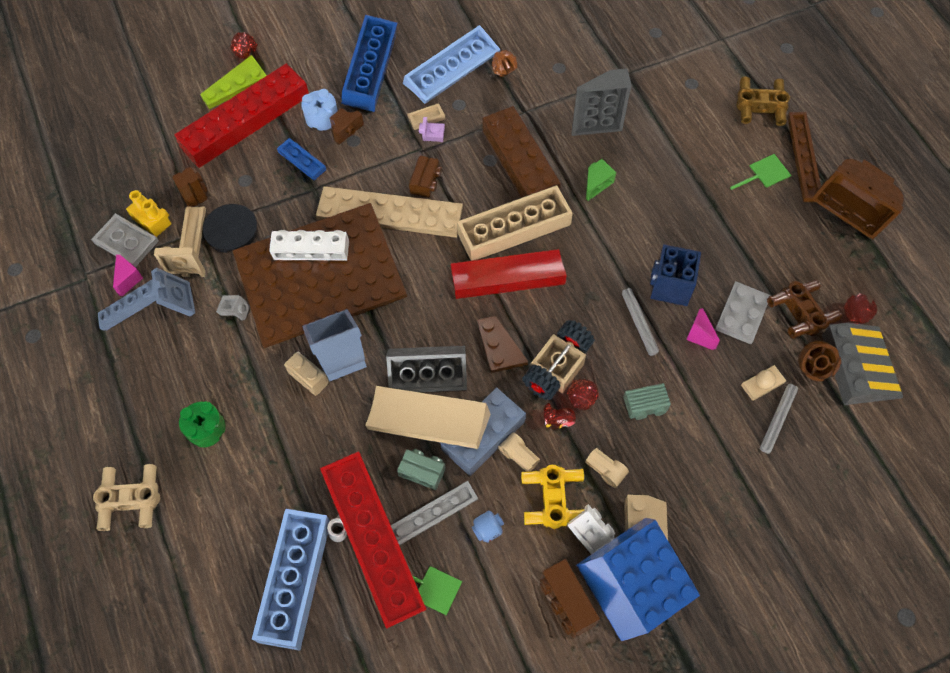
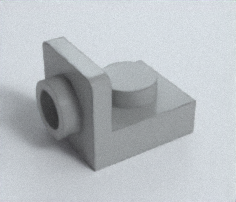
M239 295L222 296L216 312L221 316H236L240 320H245L250 305Z

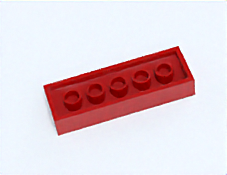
M559 249L451 263L456 299L566 284L567 275Z

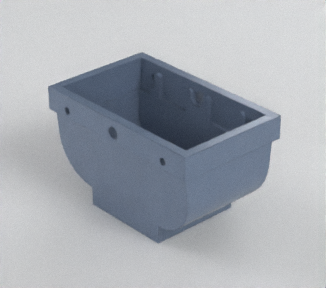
M348 309L302 326L313 355L316 354L329 382L367 367L360 340L361 333Z

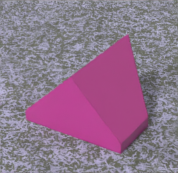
M702 308L697 313L687 340L714 350L720 340Z

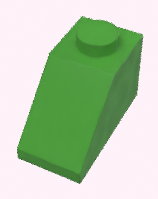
M603 159L597 163H592L588 168L587 201L612 185L615 181L616 172Z

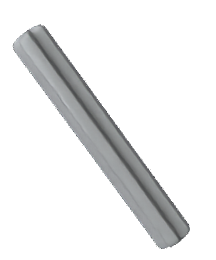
M624 289L622 296L650 356L658 354L659 348L632 289Z
M788 384L760 446L762 452L769 454L773 449L798 391V387L793 384Z

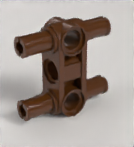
M817 279L804 284L793 281L788 287L783 288L780 293L767 298V303L771 308L785 303L798 322V325L788 329V335L792 339L804 334L816 336L820 331L826 329L829 324L837 322L842 318V314L838 309L824 314L810 294L821 287Z

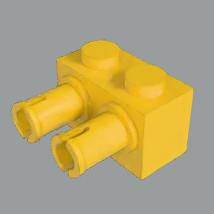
M138 190L130 193L129 198L133 203L126 210L131 218L146 231L157 237L171 225L168 212L163 208L159 209L151 198H145Z

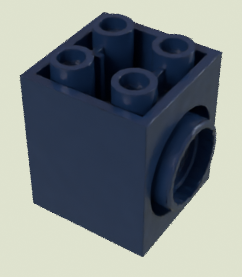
M663 244L659 259L654 261L652 269L650 299L688 306L697 283L701 252Z

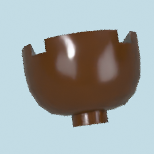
M814 341L808 343L800 351L798 363L800 369L808 378L814 381H824V379L829 376L833 377L838 372L841 365V357L839 356V351L831 344L824 341Z

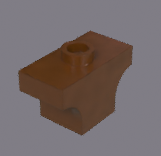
M341 108L329 118L334 140L339 145L348 137L354 135L364 125L362 113L358 110L347 112Z

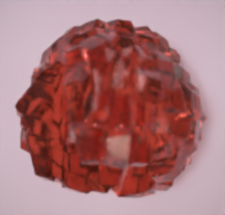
M238 32L232 38L230 47L235 56L247 59L251 49L255 52L258 44L248 33Z
M861 293L855 296L852 295L844 305L845 315L854 323H867L877 313L875 301L873 300L869 304L867 296Z
M588 379L572 381L567 392L568 399L573 407L584 411L589 409L591 405H594L599 397L596 384Z

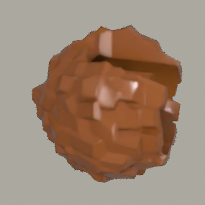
M502 50L495 53L491 65L495 74L503 77L518 68L516 56L511 52Z

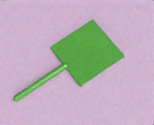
M773 154L751 164L750 168L756 175L731 186L730 189L733 190L757 178L767 188L791 177V174L776 155Z
M430 566L423 580L413 576V579L421 584L418 590L424 604L447 615L462 581Z

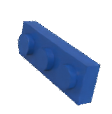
M290 138L277 148L279 154L312 180L317 179L326 171L324 164Z

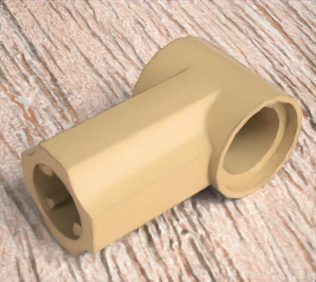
M514 432L498 446L504 456L508 459H513L526 472L532 471L540 461Z
M597 448L590 453L585 461L586 464L601 474L603 480L613 488H616L629 473L624 464L617 460L613 461Z

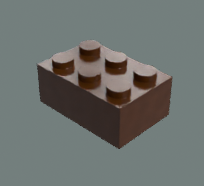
M564 559L542 571L539 586L545 596L549 595L552 601L550 606L555 615L559 614L563 620L561 626L566 635L570 634L574 639L595 627L600 618L567 560Z

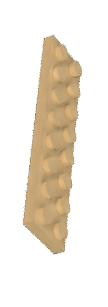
M324 186L316 213L317 220H322L371 203L381 228L457 237V222L461 219L463 204Z

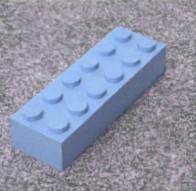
M285 509L252 640L255 642L294 650L301 649L328 535L327 527L330 520L327 515Z

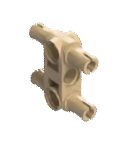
M144 465L143 482L128 485H114L116 469L113 467L103 468L102 483L93 496V500L96 503L95 509L98 512L96 528L98 531H109L112 512L140 509L139 527H152L153 510L160 501L158 485L155 483L156 465ZM151 492V496L144 500L146 494ZM110 495L109 499L106 502H103L105 497Z

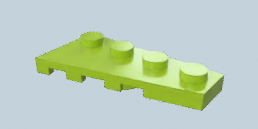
M251 55L200 95L207 107L211 109L228 101L267 75Z

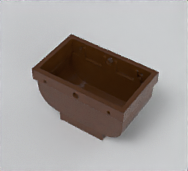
M846 159L816 191L812 200L873 240L901 213L904 196L900 189L893 184L894 178L865 159L862 162Z

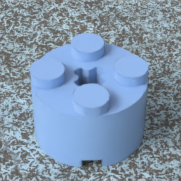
M321 89L302 97V110L307 125L320 131L332 128L329 118L338 111L334 96L328 90Z

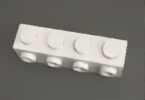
M304 230L272 231L269 251L274 260L347 261L349 239L347 233L340 230L334 232H324L322 230L315 232H306Z

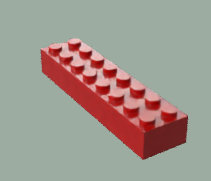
M286 63L180 130L174 136L180 148L200 168L302 102V97L309 94L307 84Z

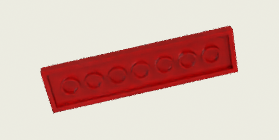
M359 451L320 468L386 629L427 610Z

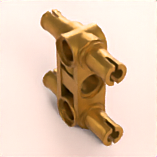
M742 77L740 79V90L736 107L741 111V122L743 124L751 122L752 112L773 113L776 116L777 126L786 124V112L790 95L784 90L783 79H776L774 81V90L750 89V78Z

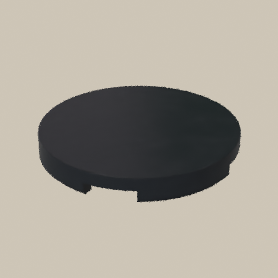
M226 204L216 208L207 216L203 224V235L209 246L219 252L227 253V251L250 245L258 232L257 220L253 212L247 207L239 204Z

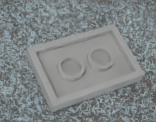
M116 213L91 239L94 244L115 256L120 254L134 267L159 242L157 237Z
M735 281L715 330L752 344L768 305L767 298L771 295Z

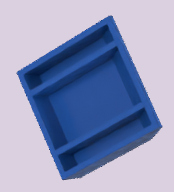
M644 518L576 565L621 641L649 633L700 596L655 519Z

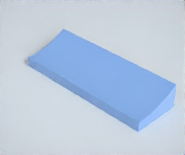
M479 25L406 74L403 85L409 88L426 104L494 57L496 52H500V48Z

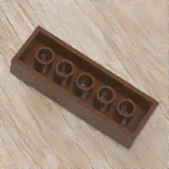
M514 106L482 118L483 132L522 198L556 185L560 190L561 183Z

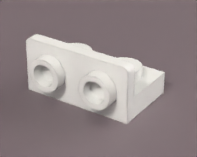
M588 504L582 513L568 522V527L586 549L593 554L615 539V532L609 524L605 525L601 520L602 516L596 508L592 509Z

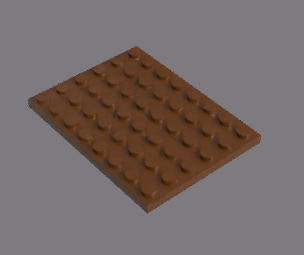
M371 203L290 230H304L306 232H315L317 230L334 232L340 230L346 232L349 239L347 261L274 260L269 251L271 237L232 250L264 348L303 335L305 332L302 326L348 309L353 317L407 297Z

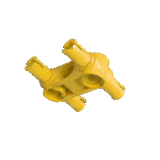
M549 465L546 468L539 469V471L521 472L522 484L540 483L542 485L544 504L542 511L524 512L525 525L543 524V526L558 529L561 526H567L568 522L584 511V509L568 510L566 508L564 487L566 482H583V469L565 470V468L558 467L557 465ZM554 473L558 478L550 480L547 475ZM557 513L561 516V519L554 521L550 515Z

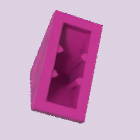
M119 254L116 255L113 288L119 296H123L143 277L131 263Z

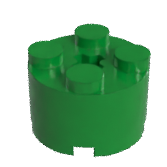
M195 402L183 408L180 412L179 427L181 432L192 444L198 447L205 448L216 444L225 432V421L216 407L210 402Z

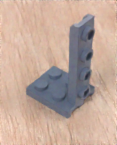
M155 268L151 271L152 280L98 312L100 329L108 330L155 301L159 305L187 316H192L195 314L190 282Z

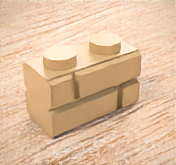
M299 351L284 364L287 372L315 396L329 383L326 374Z

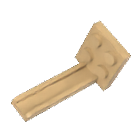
M205 206L186 207L179 248H155L154 256L164 271L170 274H182V277H190V274H199L200 277H205V269L198 258L206 213Z

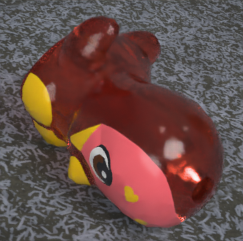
M547 403L543 408L545 427L556 425L560 429L572 426L576 421L575 412L570 408L556 410L551 407L550 403Z

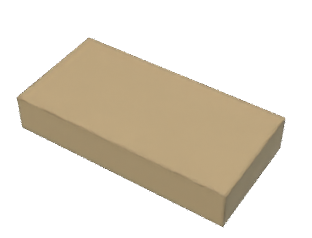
M439 103L408 114V119L414 130L419 129L420 123H423V117H427L428 123L445 120V114Z

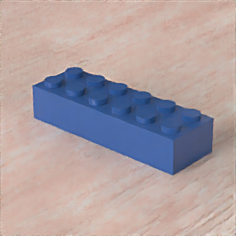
M365 15L342 89L341 104L375 112L396 38V22Z

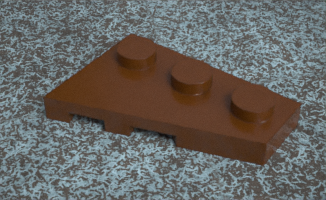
M496 316L477 320L491 373L528 365V360Z

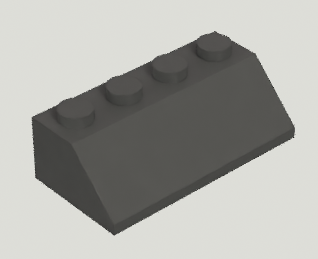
M465 346L388 349L386 358L389 388L413 392L467 390Z

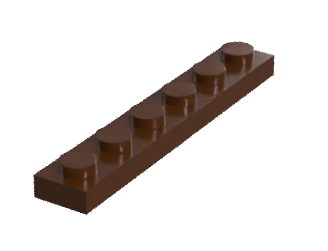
M789 112L787 118L803 202H815L812 200V197L821 187L807 113Z

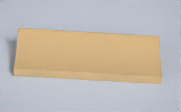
M376 386L372 408L365 426L368 430L478 449L491 414L487 404L483 402Z

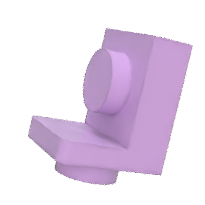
M423 117V123L419 125V133L422 134L423 141L443 142L445 124L428 123L427 117Z

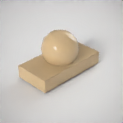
M774 365L767 370L760 371L756 376L743 382L741 386L751 400L754 401L783 385L786 379Z

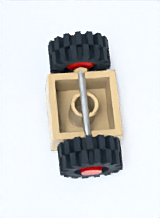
M575 320L566 321L557 332V336L553 334L531 362V367L522 377L524 385L529 387L528 389L533 391V394L538 395L540 398L543 397L544 400H551L557 391L563 393L583 367L586 352L595 341L590 330L587 331L585 326H581L579 322L577 324Z

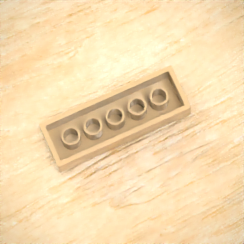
M556 185L457 222V232L470 260L474 261L570 226L573 213Z

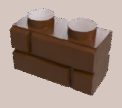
M425 156L418 157L409 183L411 194L429 198L432 191H436V178H440L442 172L438 159Z
M189 167L183 170L182 173L179 172L173 175L172 179L187 206L195 207L198 203L201 204L207 200L206 192L208 190L199 172L195 173Z

